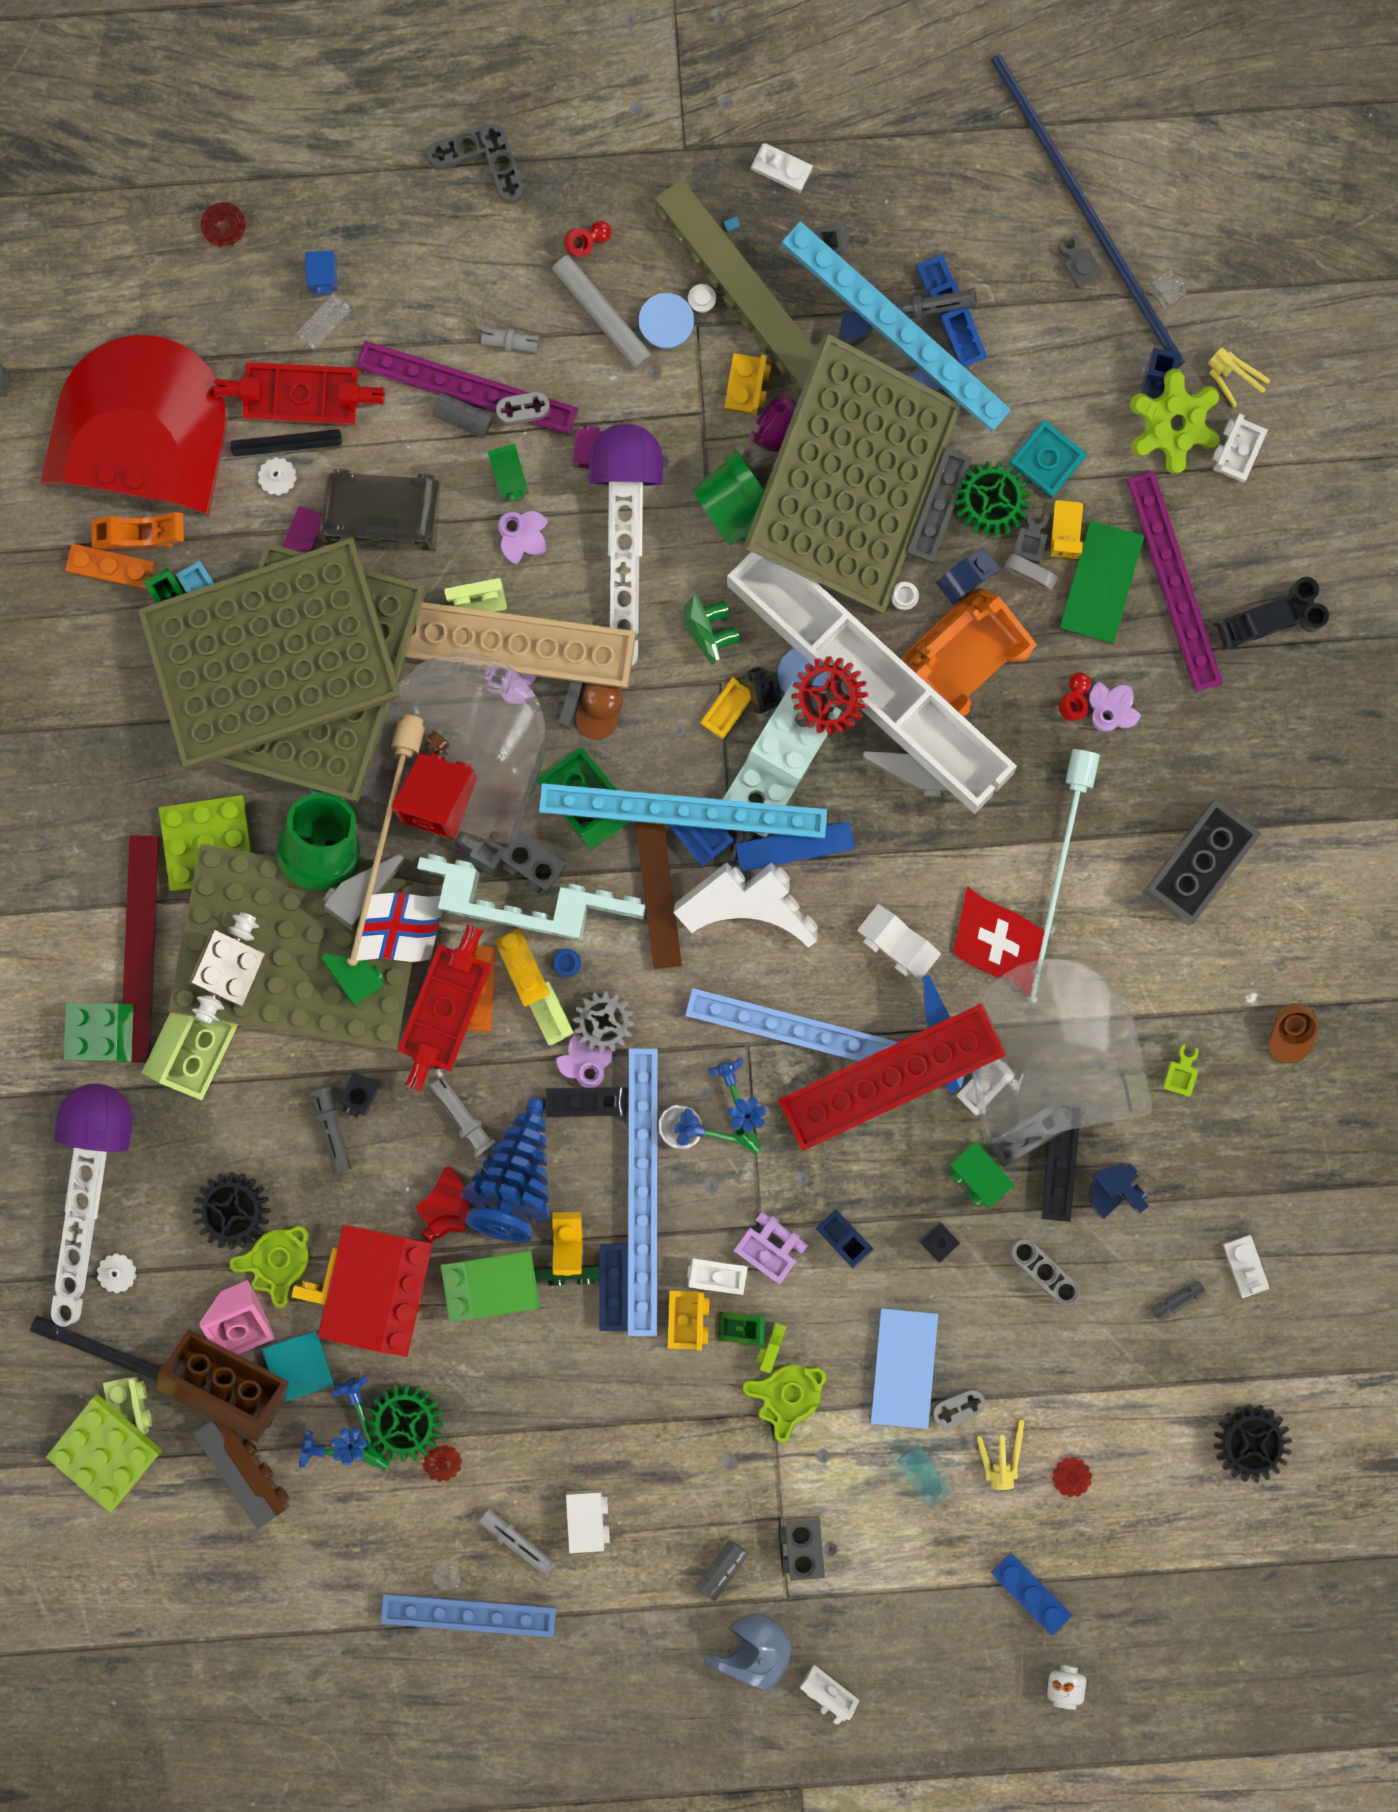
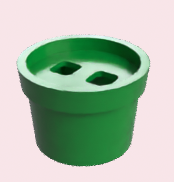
M736 448L724 458L726 462L692 489L699 503L730 546L748 536L765 490Z
M313 793L300 798L291 806L285 826L279 834L275 848L276 862L284 876L294 884L310 890H329L333 886L336 888L342 882L354 876L361 861L360 841L357 835L354 811L343 799L332 794ZM301 838L310 839L314 842V844L311 845L303 841ZM327 842L337 843L331 846H325Z

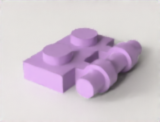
M761 1211L755 1220L764 1226L760 1234L750 1227L733 1251L780 1285L797 1262L787 1254L792 1248L802 1254L808 1244L799 1239L800 1235L795 1231L791 1233L780 1225V1220L776 1217H769ZM771 1232L785 1242L780 1249L767 1240Z

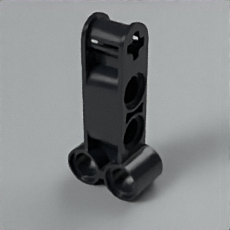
M1302 577L1291 586L1289 596L1214 623L1213 626L1217 627L1224 645L1222 651L1298 624L1308 632H1316L1321 629L1329 620V611L1323 604L1314 602V599L1319 594V584L1312 577ZM1299 585H1305L1310 589L1311 594L1309 598L1300 596L1298 593ZM1309 611L1319 614V624H1312L1309 621Z

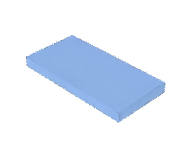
M881 1308L871 1424L928 1429L938 1313Z

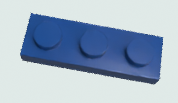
M1011 1552L991 1571V1574L1052 1636L1073 1616Z

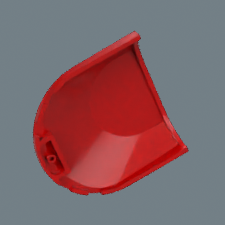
M125 336L97 347L75 366L61 390L41 483L46 486L50 484L72 485L177 505L209 516L227 426L225 399L223 396L215 397L214 395L216 377L213 372L192 350L178 342L160 336Z

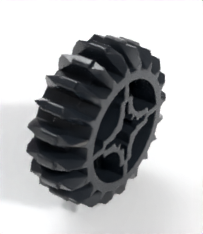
M229 1172L228 1181H226L223 1174H218L219 1184L213 1179H209L207 1182L211 1190L205 1187L199 1189L205 1195V1198H195L194 1202L202 1204V1208L193 1209V1214H201L202 1219H197L194 1223L195 1225L204 1223L205 1228L200 1230V1235H205L208 1232L211 1233L207 1242L213 1243L216 1238H219L218 1248H223L226 1241H228L229 1249L233 1250L236 1247V1240L239 1246L244 1248L246 1247V1237L251 1243L257 1241L253 1234L254 1231L260 1235L264 1234V1229L258 1225L259 1223L267 1225L270 1222L269 1219L262 1217V1213L271 1212V1208H262V1203L268 1202L270 1199L268 1196L259 1197V1194L265 1190L263 1186L258 1187L256 1190L253 1189L257 1182L256 1179L252 1178L245 1184L246 1174L244 1173L239 1176L238 1181H236L235 1172ZM226 1187H235L228 1201L217 1202L213 1200L220 1190ZM243 1191L251 1198L254 1205V1213L244 1208L242 1204ZM234 1203L237 1206L236 1208H238V1212L242 1214L233 1215L230 1219L227 1216L229 1213H226V1209L220 1207H229ZM210 1209L221 1215V1231L214 1225L210 1216ZM238 1219L251 1221L250 1226L242 1233L236 1235L229 1234Z
M1246 1404L1245 1413L1237 1406L1235 1407L1236 1417L1229 1412L1225 1414L1229 1420L1228 1424L1222 1421L1218 1422V1425L1224 1431L1223 1433L1214 1432V1436L1222 1439V1441L1214 1443L1213 1447L1218 1450L1223 1449V1451L1218 1453L1216 1458L1219 1461L1227 1459L1223 1463L1222 1468L1224 1470L1232 1468L1230 1475L1234 1478L1241 1473V1480L1247 1482L1251 1474L1253 1482L1258 1483L1260 1473L1264 1479L1269 1480L1270 1469L1275 1474H1279L1280 1470L1276 1464L1278 1462L1282 1465L1287 1464V1461L1281 1458L1282 1454H1291V1450L1285 1448L1284 1444L1292 1443V1439L1282 1436L1289 1431V1428L1287 1426L1279 1427L1283 1422V1418L1278 1416L1273 1419L1274 1410L1268 1409L1264 1414V1406L1258 1404L1254 1413L1253 1406ZM1250 1420H1260L1267 1425L1250 1432L1242 1423ZM1236 1430L1240 1437V1443L1235 1448L1236 1452L1232 1454L1231 1438ZM1244 1433L1254 1439L1258 1438L1255 1443L1259 1451L1249 1447L1250 1443ZM1273 1433L1274 1448L1269 1456L1265 1444L1270 1438L1269 1434ZM1250 1455H1256L1263 1461V1463L1256 1466H1245L1238 1462Z

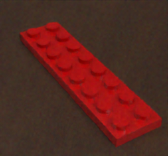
M980 1003L778 1099L801 1150L804 1151L1007 1056V1053L983 1003Z

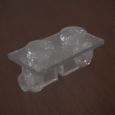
M331 292L295 334L314 352L317 347L320 348L322 346L321 343L345 316H349L351 307Z

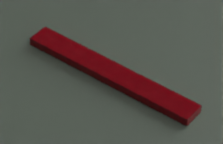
M129 836L122 1004L133 1005L132 1062L129 1063H146L151 1052L159 836Z

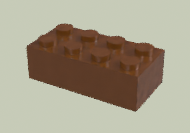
M188 1329L158 1372L157 1382L158 1391L255 1442L259 1441L286 1400L289 1381Z

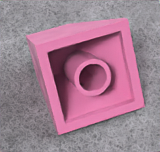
M248 1280L221 1291L199 1322L200 1328L207 1339L237 1355L275 1339L260 1300Z

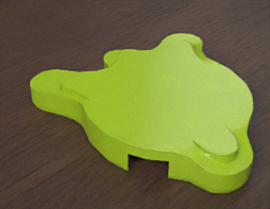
M302 1226L269 1231L256 1241L251 1251L247 1254L233 1257L229 1262L230 1268L234 1272H253L255 1278L251 1283L252 1288L256 1291L268 1292L273 1305L277 1308H284L289 1302L291 1286L301 1278L307 1269L309 1261L307 1247L309 1233Z
M795 1364L784 1365L774 1370L765 1379L745 1381L743 1383V1392L747 1396L764 1400V1405L758 1412L759 1417L771 1422L774 1425L776 1440L785 1443L790 1439L794 1426L800 1421L807 1419L817 1409L822 1386L826 1381V1373L820 1367L807 1368Z

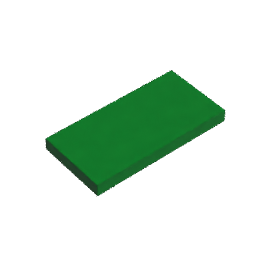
M1090 520L1082 546V554L1077 563L1060 623V630L1114 644L1144 535Z

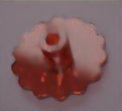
M448 1445L436 1446L428 1451L429 1454L427 1456H424V1463L422 1464L425 1469L424 1473L429 1475L431 1480L436 1479L437 1482L442 1480L449 1481L451 1477H456L457 1472L461 1470V1455L454 1447H448Z
M1076 1457L1071 1459L1064 1458L1062 1462L1057 1463V1468L1053 1469L1054 1476L1052 1481L1055 1483V1488L1060 1490L1062 1495L1067 1494L1068 1497H1073L1074 1495L1077 1497L1081 1496V1493L1087 1492V1487L1091 1485L1092 1473L1089 1472V1466L1085 1465L1083 1460H1077Z

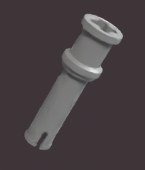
M444 1076L429 1086L459 1127V1136L462 1139L465 1138L474 1150L473 1155L475 1158H478L496 1145L495 1140H490L482 1129V1122L478 1121V1119L474 1120L449 1086Z

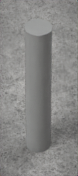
M569 255L561 258L552 268L554 273L634 369L638 370L643 367L653 356L574 260Z

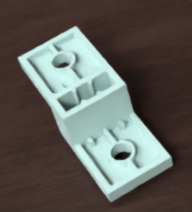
M792 682L757 739L745 764L723 800L749 802L748 796L758 793L763 797V804L786 806L828 733L826 727L822 733L816 732V724L812 728L797 725L795 717L803 711L802 709H793L795 704H799V698H791V694L799 693V689L792 686L794 682ZM810 696L814 709L820 714L817 699ZM834 707L833 712H830L828 718H838L842 710ZM757 833L763 838L768 836L767 833Z

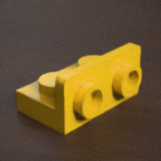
M733 353L724 406L725 411L757 416L758 408H764L767 391H762L763 380L769 381L771 364L766 363L767 355L761 354L760 358Z

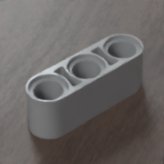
M1023 1238L1017 1239L1011 1244L1009 1253L1013 1261L1054 1300L1062 1305H1071L1078 1300L1080 1294L1078 1285L1030 1240ZM1021 1244H1027L1031 1250L1030 1256L1024 1260H1020L1016 1254V1250ZM1048 1264L1052 1270L1049 1278L1042 1280L1038 1277L1037 1270L1040 1265ZM1063 1284H1070L1072 1287V1295L1068 1299H1061L1058 1295V1289Z

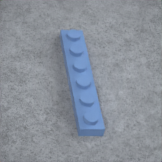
M384 1593L381 1624L554 1637L556 1606Z

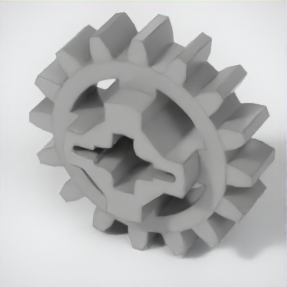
M608 991L604 992L603 998H599L595 992L593 993V1001L590 1002L586 998L583 999L584 1009L581 1007L576 1008V1011L581 1016L573 1018L574 1023L580 1024V1027L575 1029L574 1032L575 1034H583V1037L580 1039L581 1044L587 1041L590 1042V1051L595 1046H598L600 1054L604 1053L605 1047H609L613 1053L615 1052V1044L618 1043L622 1047L625 1046L623 1037H632V1034L627 1029L635 1027L634 1022L628 1021V1018L633 1016L634 1013L633 1011H625L628 1005L627 1001L621 1004L618 1003V994L613 999H610ZM607 1004L603 1010L597 1012L590 1010L596 1005ZM617 1009L623 1017V1026L615 1020L614 1014ZM605 1016H608L609 1023L613 1027L605 1026L603 1030L599 1029V1022L595 1018L603 1019ZM585 1019L593 1025L594 1031L591 1036L586 1031ZM611 1033L618 1035L610 1041H601L605 1035Z

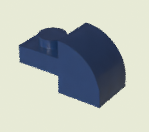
M843 310L838 339L851 346L863 342L872 333L873 327L857 312Z
M1158 348L1152 349L1142 383V394H1146L1150 398H1158L1163 394L1165 388L1164 376L1170 369H1178L1180 353Z
M982 547L950 569L936 584L951 604L954 605L980 584L995 575L1000 570V567L987 550Z
M1118 1163L1115 1165L1129 1168L1135 1173L1138 1172L1130 1163H1125L1124 1165ZM1092 1180L1089 1187V1201L1094 1212L1100 1218L1105 1219L1125 1199L1120 1194L1113 1199L1108 1198L1097 1183Z
M1106 1166L1091 1175V1178L1108 1198L1113 1199L1120 1193L1135 1212L1140 1214L1149 1207L1145 1202V1199L1148 1198L1145 1192L1137 1184L1134 1187L1131 1185L1139 1177L1131 1169L1122 1166Z
M837 1209L815 1228L853 1269L874 1250Z

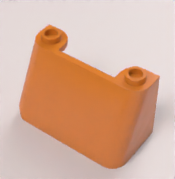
M979 588L966 595L908 649L900 659L956 711L965 717L970 712L972 703L969 696L1007 660L1011 662L1026 660L1037 644L998 595Z

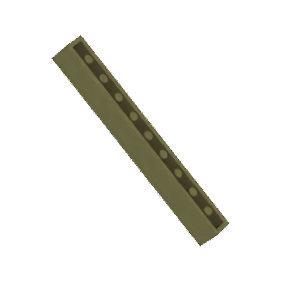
M681 178L655 198L656 209L654 211L663 223L668 222L674 229L671 231L673 237L680 245L685 244L691 251L688 255L697 267L702 266L708 273L705 277L714 289L719 287L725 295L722 298L731 311L736 309L742 318L739 320L748 333L753 331L759 340L756 342L765 355L771 354L776 361L773 363L781 376H788L793 383L791 388L799 398L817 351Z

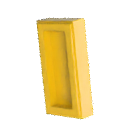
M732 677L700 724L723 740L751 702L749 688L740 684L738 680Z

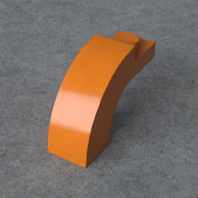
M172 512L144 518L106 516L92 519V548L152 550L173 547L174 543L184 542L183 513Z

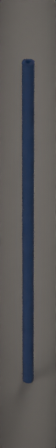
M1000 54L996 55L991 59V62L1164 350L1180 353ZM1180 356L1178 367L1186 363L1182 356Z

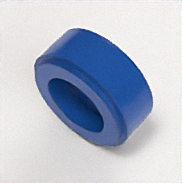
M562 949L554 955L552 965L558 975L572 977L579 972L581 959L574 950Z

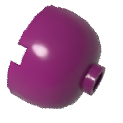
M780 394V401L774 398L756 421V424L760 425L757 433L752 430L750 434V439L768 451L778 452L780 450L796 408V404L784 394Z

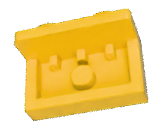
M670 1290L668 1348L702 1351V1344H708L709 1327H703V1315H709L710 1298H704V1291Z

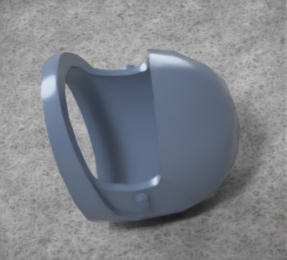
M750 1614L736 1620L728 1627L741 1640L738 1650L728 1658L705 1654L704 1663L743 1682L771 1691L778 1684L789 1666L792 1653L790 1640L776 1621L765 1615Z

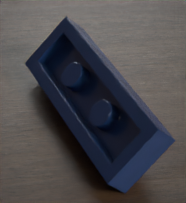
M600 1244L599 1331H628V1244Z

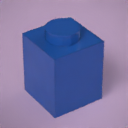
M334 251L305 252L306 285L309 292H314V295L328 296L331 292L338 291L337 258Z

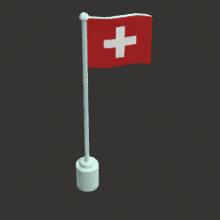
M1072 749L1065 783L1070 784V790L1075 791L1044 931L1020 914L984 899L967 885L953 953L970 966L1006 981L1028 996L1027 1002L1030 1004L1037 1002V999H1035L1080 792L1086 793L1087 788L1093 789L1100 755L1097 753Z

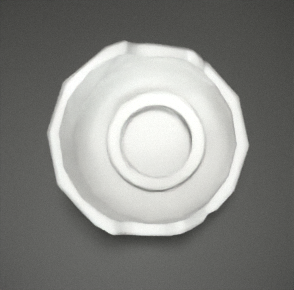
M674 1105L663 1112L659 1120V1133L663 1141L669 1146L677 1149H689L699 1141L700 1137L693 1135L690 1137L688 1145L677 1144L676 1140L679 1134L674 1133L675 1125L681 1124L680 1115L684 1112L685 1108L691 1109L693 1115L697 1116L698 1125H702V1120L692 1108Z

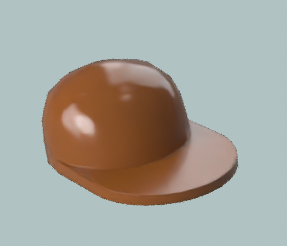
M590 683L584 685L576 711V725L583 735L591 739H603L613 733L617 727L622 707L623 694L619 687Z
M1290 1003L1278 1011L1268 1047L1271 1055L1279 1062L1296 1063L1303 1060L1310 1053L1319 1028L1315 1012L1310 1007L1301 1003Z

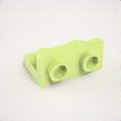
M500 578L444 589L449 606L491 612L507 610L503 584Z
M548 981L546 985L551 995L529 1006L548 1045H553L575 1033Z
M138 1375L104 1382L106 1402L144 1435L149 1432L148 1427L152 1426L150 1411L145 1410L143 1399L147 1397L144 1381L140 1382Z

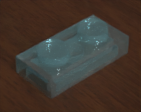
M917 1444L896 1460L930 1509L954 1492L920 1444Z

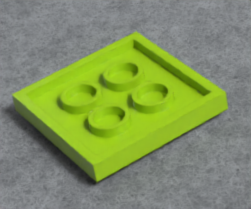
M243 795L159 807L171 892L192 889L200 844L252 853L245 797Z
M97 1394L46 1458L109 1513H112L163 1450Z

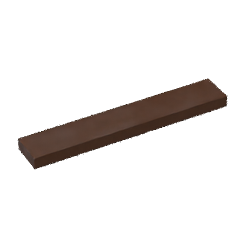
M635 822L654 970L682 966L676 915L673 913L674 899L664 824Z

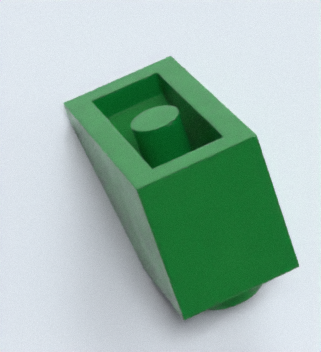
M325 954L322 956V963L354 1008L383 989L381 981L384 980V976L376 965L371 967L367 961L359 960L357 965L350 966L347 963V957Z

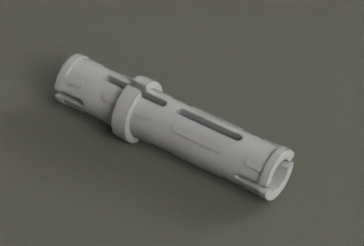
M489 1508L477 1522L493 1534L500 1545L504 1543L523 1560L542 1573L544 1577L547 1576L556 1564L554 1560L550 1559L534 1544L514 1530L515 1526L512 1523L507 1524ZM495 1525L501 1528L506 1534H504L497 1527H495ZM519 1544L522 1545L525 1549H527L530 1553H532L535 1557H537L538 1560L535 1559L532 1555H530L527 1551H525L522 1547H520Z

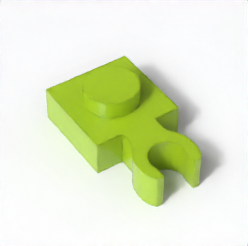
M1182 1044L1178 1050L1179 1062H1169L1162 1089L1191 1097L1199 1071L1192 1068L1191 1064L1198 1057L1199 1050L1194 1048L1193 1055L1186 1057L1184 1055L1186 1045Z
M775 1322L767 1346L760 1347L756 1359L757 1362H760V1370L771 1374L786 1325Z

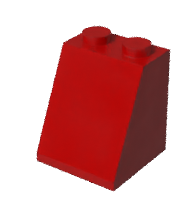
M420 753L391 808L401 824L455 840L477 781V776L472 766L467 763L456 761L453 764L445 761L446 759L438 754L429 753V756Z

